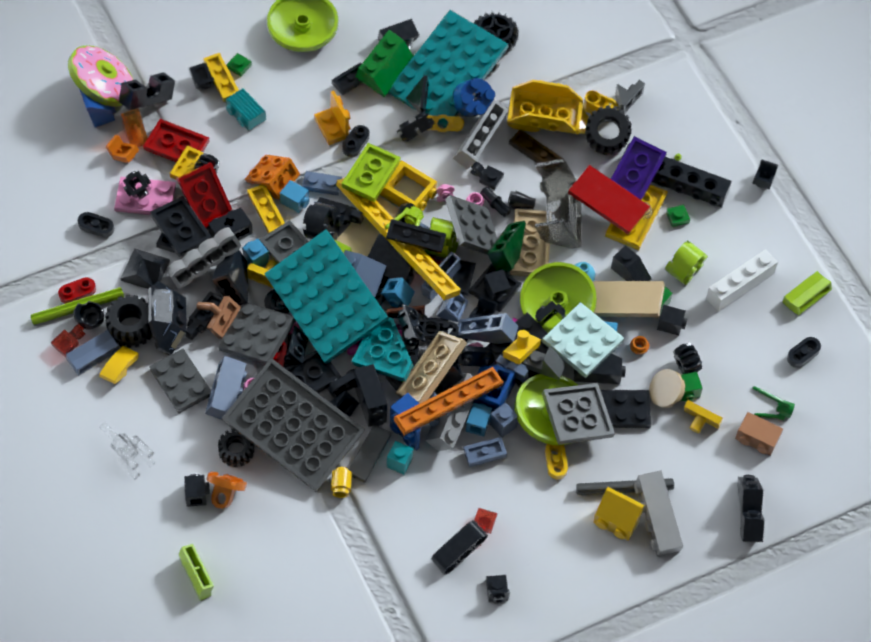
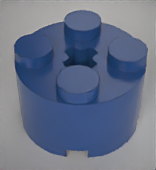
M474 78L464 81L454 89V107L463 116L473 117L482 115L494 100L495 91L483 79Z

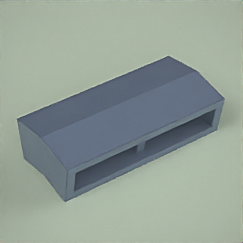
M451 251L439 267L452 278L462 267L460 263L461 258ZM426 281L421 285L423 296L432 301L436 297L437 292Z
M106 330L67 353L65 357L79 376L114 355L119 350V345L109 331Z

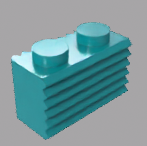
M244 88L227 97L226 110L231 116L234 115L237 118L241 127H245L250 131L266 120V111Z

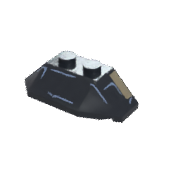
M157 281L149 288V325L152 336L156 341V349L171 355L186 333V297L166 284Z

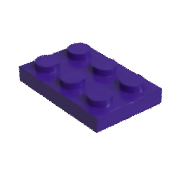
M634 136L614 171L611 180L642 200L667 152Z

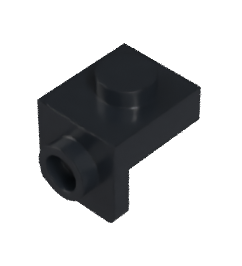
M206 62L189 67V72L196 89L201 88V90L212 87L211 84L215 80L214 77H211Z
M762 159L752 184L761 189L770 190L778 164Z
M480 296L478 304L469 315V318L495 315L498 303L485 296Z
M551 301L547 306H542L537 310L535 318L543 326L554 315L560 320L564 319L566 311L560 304L556 305Z

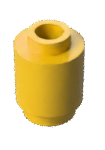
M337 467L332 471L331 491L334 497L346 498L351 492L352 472L346 467Z

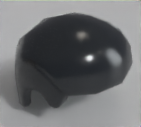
M91 301L85 304L78 303L73 310L75 321L81 328L86 330L101 326L105 319L104 309L98 303Z

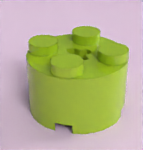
M433 217L430 222V230L445 233L446 238L442 253L426 249L425 252L442 258H446L451 251L455 254L459 243L456 242L457 237L452 221Z
M687 240L673 255L672 262H668L665 270L687 286L692 280L694 273H698L704 266L703 263L708 256Z

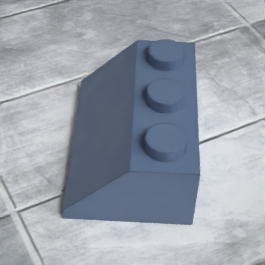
M345 250L344 255L375 297L386 265L362 254Z

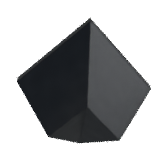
M134 249L120 280L149 289L155 282H161L170 259Z

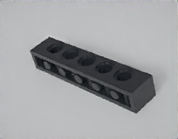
M665 157L652 181L661 187H667L678 193L686 194L694 199L702 200L721 208L732 183L731 180Z

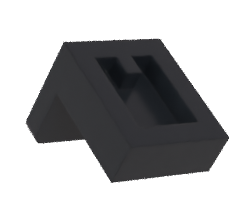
M506 575L486 576L488 602L499 604L509 601L510 591Z

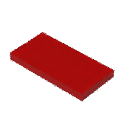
M591 165L585 169L568 190V194L628 235L650 208L648 204Z

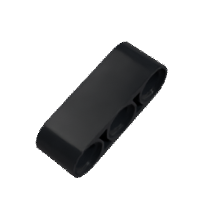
M472 520L432 555L431 560L446 575L487 539L488 535L475 520Z

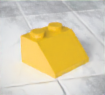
M607 487L595 513L593 523L602 530L614 533L617 538L629 541L640 522L644 505Z

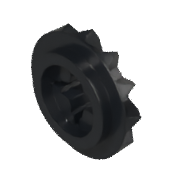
M275 289L267 293L264 299L265 308L284 314L290 312L284 302L283 305L279 304L276 306V301L280 302L282 299Z

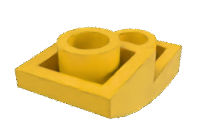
M122 346L105 364L99 377L116 384L127 375V368L139 359V353Z

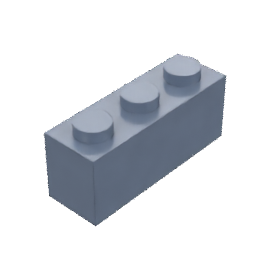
M227 356L221 359L218 363L205 414L222 420V417L242 394L243 389L240 386L247 375V371H245L246 363Z

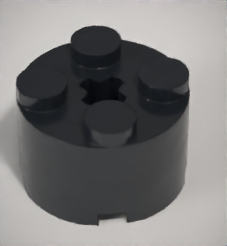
M314 202V205L310 204L305 212L303 224H306V230L303 229V233L306 238L313 239L327 229L333 239L337 241L338 231L344 222V216L340 214L337 206Z

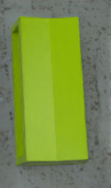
M816 271L787 293L782 303L792 312L800 315L832 290V283Z
M194 545L182 546L178 553L179 559L199 600H204L212 596L211 591L214 585Z

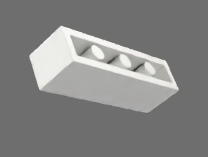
M766 249L711 285L708 289L706 300L719 312L775 274L778 261Z

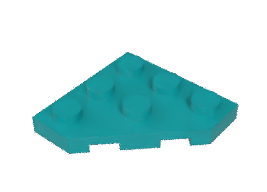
M389 318L388 321L363 338L352 359V364L357 367L374 364L377 373L406 382L413 368V363L394 319Z

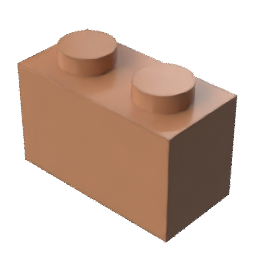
M747 412L735 439L743 445H749L757 449L762 454L771 456L781 437L783 428Z

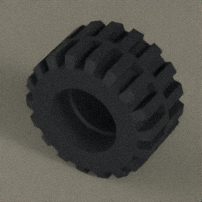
M610 105L606 106V108L599 107L597 111L594 110L586 123L585 135L587 143L589 142L592 149L595 148L596 152L599 153L601 151L604 155H607V153L612 155L616 151L620 152L623 147L625 148L632 132L629 116L625 115L622 109L620 111L617 110L618 107L616 106L614 108H610ZM603 122H612L618 127L619 134L613 139H605L598 133V126Z
M126 295V298L121 296L118 297V301L113 300L111 302V306H108L107 313H105L107 330L116 343H119L121 347L127 345V348H131L133 345L136 348L139 347L140 343L143 345L147 343L146 339L150 340L152 338L149 325V302H146L143 297L138 299L137 295L133 297ZM134 317L140 319L134 325L121 324L126 318Z

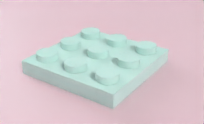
M581 302L542 339V343L547 347H552L564 361L585 378L624 341L623 336Z

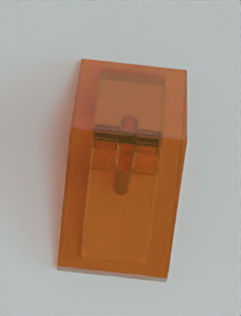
M139 109L121 113L123 130L129 144H135L137 147L143 146L148 137Z

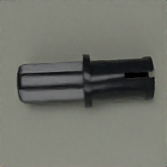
M484 187L481 190L480 194L489 203L491 208H495L503 217H507L511 213L510 208L502 201L501 196H497L489 187Z

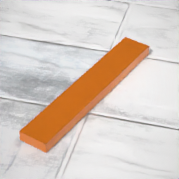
M491 367L394 416L393 420L403 435H406L502 386L504 382L496 370Z

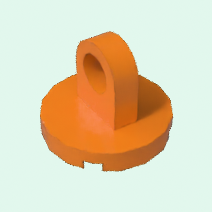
M211 471L208 473L206 480L214 484L211 495L212 504L216 508H227L233 501L235 490L245 491L247 483L241 478L229 474L218 476V472ZM220 493H223L226 497V501L223 504L218 500Z

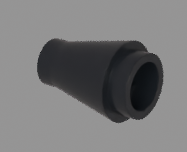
M517 190L515 192L511 191L507 205L511 206V208L534 209L536 198L527 196Z

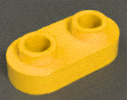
M547 444L545 447V458L548 474L553 479H562L568 471L564 445ZM556 451L558 454L554 455L551 452Z

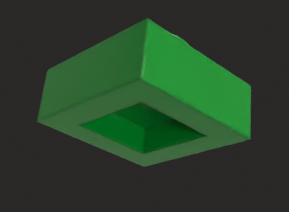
M236 53L227 63L228 70L240 77L252 66V61L239 53Z
M685 205L666 209V214L672 227L690 223V217Z

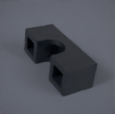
M165 72L150 75L147 86H144L136 79L123 82L118 102L128 110H136L171 100L175 80Z

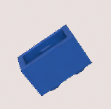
M499 365L480 367L476 374L478 375L493 367L504 382L502 386L473 401L476 404L482 403L492 408V412L506 403L516 383L515 372Z
M407 393L390 406V428L395 434L399 433L403 437L407 446H412L417 451L420 445V428L403 435L393 420L394 416L419 404Z

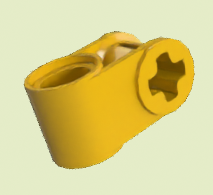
M590 90L585 94L583 108L586 113L592 114L599 107L606 108V106L611 104L610 108H614V106L619 108V104L612 98L606 97L595 90Z

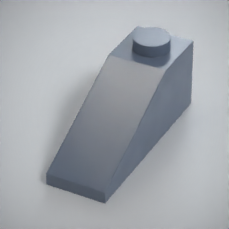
M506 313L460 319L458 322V338L495 344L510 343L515 340L518 325Z

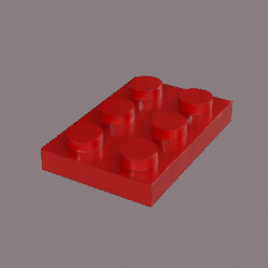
M159 119L143 148L145 151L177 162L187 146L204 152L210 140L205 135Z
M212 163L205 164L177 178L187 202L205 228L208 227V223L213 219L220 218L233 210Z

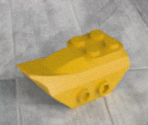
M532 79L512 87L507 114V124L511 128L529 132H538L544 129L585 134L589 116L584 111L583 98L568 85Z

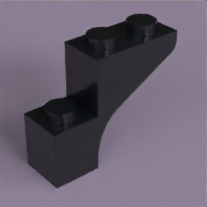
M749 474L743 475V477H738L737 480L741 512L740 536L743 542H763L765 523L762 514L763 488L758 477Z

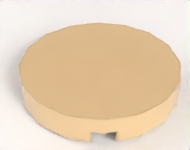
M663 369L652 378L649 386L651 400L655 405L662 408L673 407L676 402L678 403L682 399L685 392V383L680 373L671 369Z

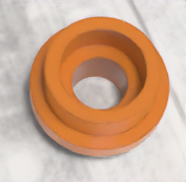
M637 336L631 340L630 349L635 354H645L649 349V342L645 337Z

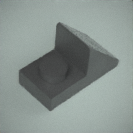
M638 80L628 90L617 84L615 97L619 104V111L622 109L625 114L641 97L644 91V82Z
M549 347L546 354L538 351L532 352L524 360L523 365L528 370L560 380L566 363L552 347Z

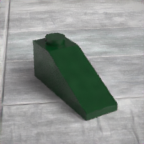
M525 220L508 224L487 253L496 271L503 269V271L509 272L514 269L520 259L526 226Z

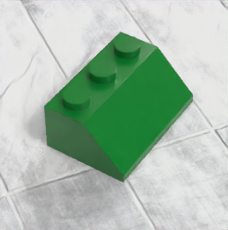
M388 30L360 65L355 77L385 98L397 77L413 58V54L402 38Z

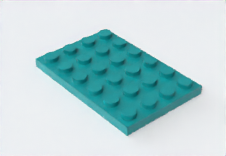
M449 10L397 77L388 94L416 110L406 97L424 75H428L429 89L425 114L430 112L431 116L444 114L456 117L459 113L454 107L453 92L456 86L474 78L484 80L508 49V44L454 11ZM441 118L437 124L446 128L448 121L445 118Z
M327 229L264 273L326 364L389 320L387 314Z

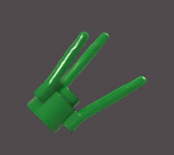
M753 386L755 391L778 402L776 412H779V414L755 413L754 415L763 418H776L783 421L785 417H791L795 407L794 403L782 400L761 388Z

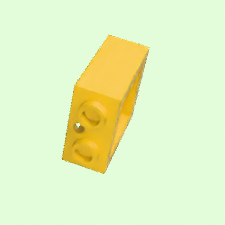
M401 160L380 195L398 207L403 203H412L423 211L427 202L430 199H434L437 194V181ZM404 176L425 187L424 191L415 201L394 189Z

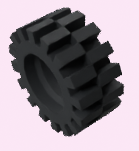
M231 429V433L228 430L225 431V435L222 434L220 436L221 440H218V452L222 462L226 463L227 461V465L230 467L232 463L234 467H237L238 463L241 466H244V462L248 464L250 458H253L254 444L238 432H235L234 429ZM236 442L244 446V449L239 453H232L228 449L230 444Z

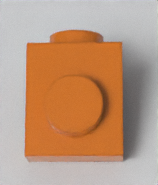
M115 135L106 145V149L113 160L127 163L139 151L137 145L124 143L119 135Z

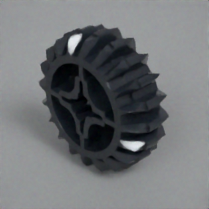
M492 11L490 15L485 12L484 17L479 15L478 20L474 21L475 25L508 44L507 51H511L512 47H515L519 37V29L516 22H513L512 17L507 18V14L501 15L500 11L494 14Z

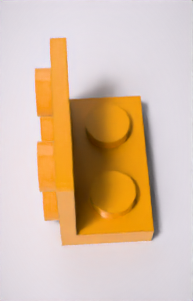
M334 90L330 92L331 108L314 114V119L328 145L345 140L349 135V130H351L349 111L344 109L341 97L337 96Z

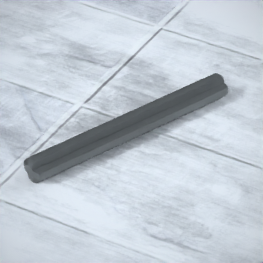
M672 478L664 479L667 490H673L674 480ZM636 480L576 484L577 495L604 494L607 487L620 493L636 492L634 488Z

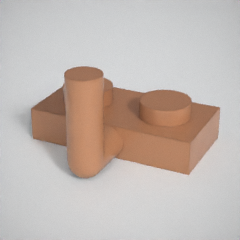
M224 296L219 306L208 302L197 303V309L210 310L214 313L207 329L218 339L224 337L241 308L229 296Z

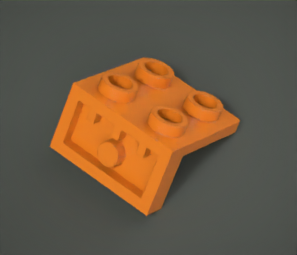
M266 154L249 172L245 181L266 185L274 199H280L282 189L290 180L294 182L300 175V172L291 158Z

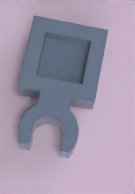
M501 355L496 360V365L514 371L516 379L522 383L528 379V370L522 363L518 365L512 361L510 362Z

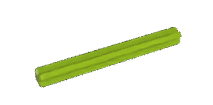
M118 287L30 315L33 325L72 314L78 303L85 304L91 301L101 305L118 300V297L121 296L123 298L124 293L122 288Z

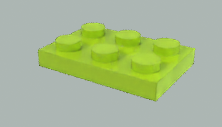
M367 143L343 180L342 188L375 202L401 162V157Z

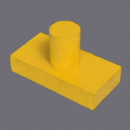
M187 146L171 170L170 178L177 180L178 177L193 171L196 161L204 152Z
M269 260L265 268L250 263L247 268L248 279L273 288L264 273L277 265L274 260Z
M520 330L517 334V339L503 351V357L520 365L540 346L541 339L530 335L525 330Z
M687 400L684 406V412L695 417L689 427L692 431L700 433L705 423L717 429L720 428L723 421L722 417Z

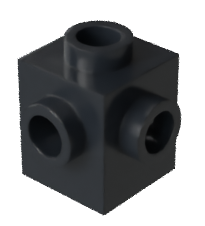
M133 171L123 180L126 185L123 188L129 197L133 196L135 199L138 197L142 199L151 190L149 186L151 181L146 173L142 175L140 171ZM141 183L142 186L136 189V184Z

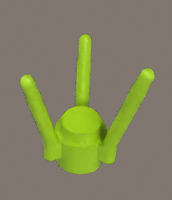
M412 206L410 209L406 207L393 220L399 221L405 216L406 223L419 226L424 216L419 208ZM390 222L385 226L386 229L389 228Z

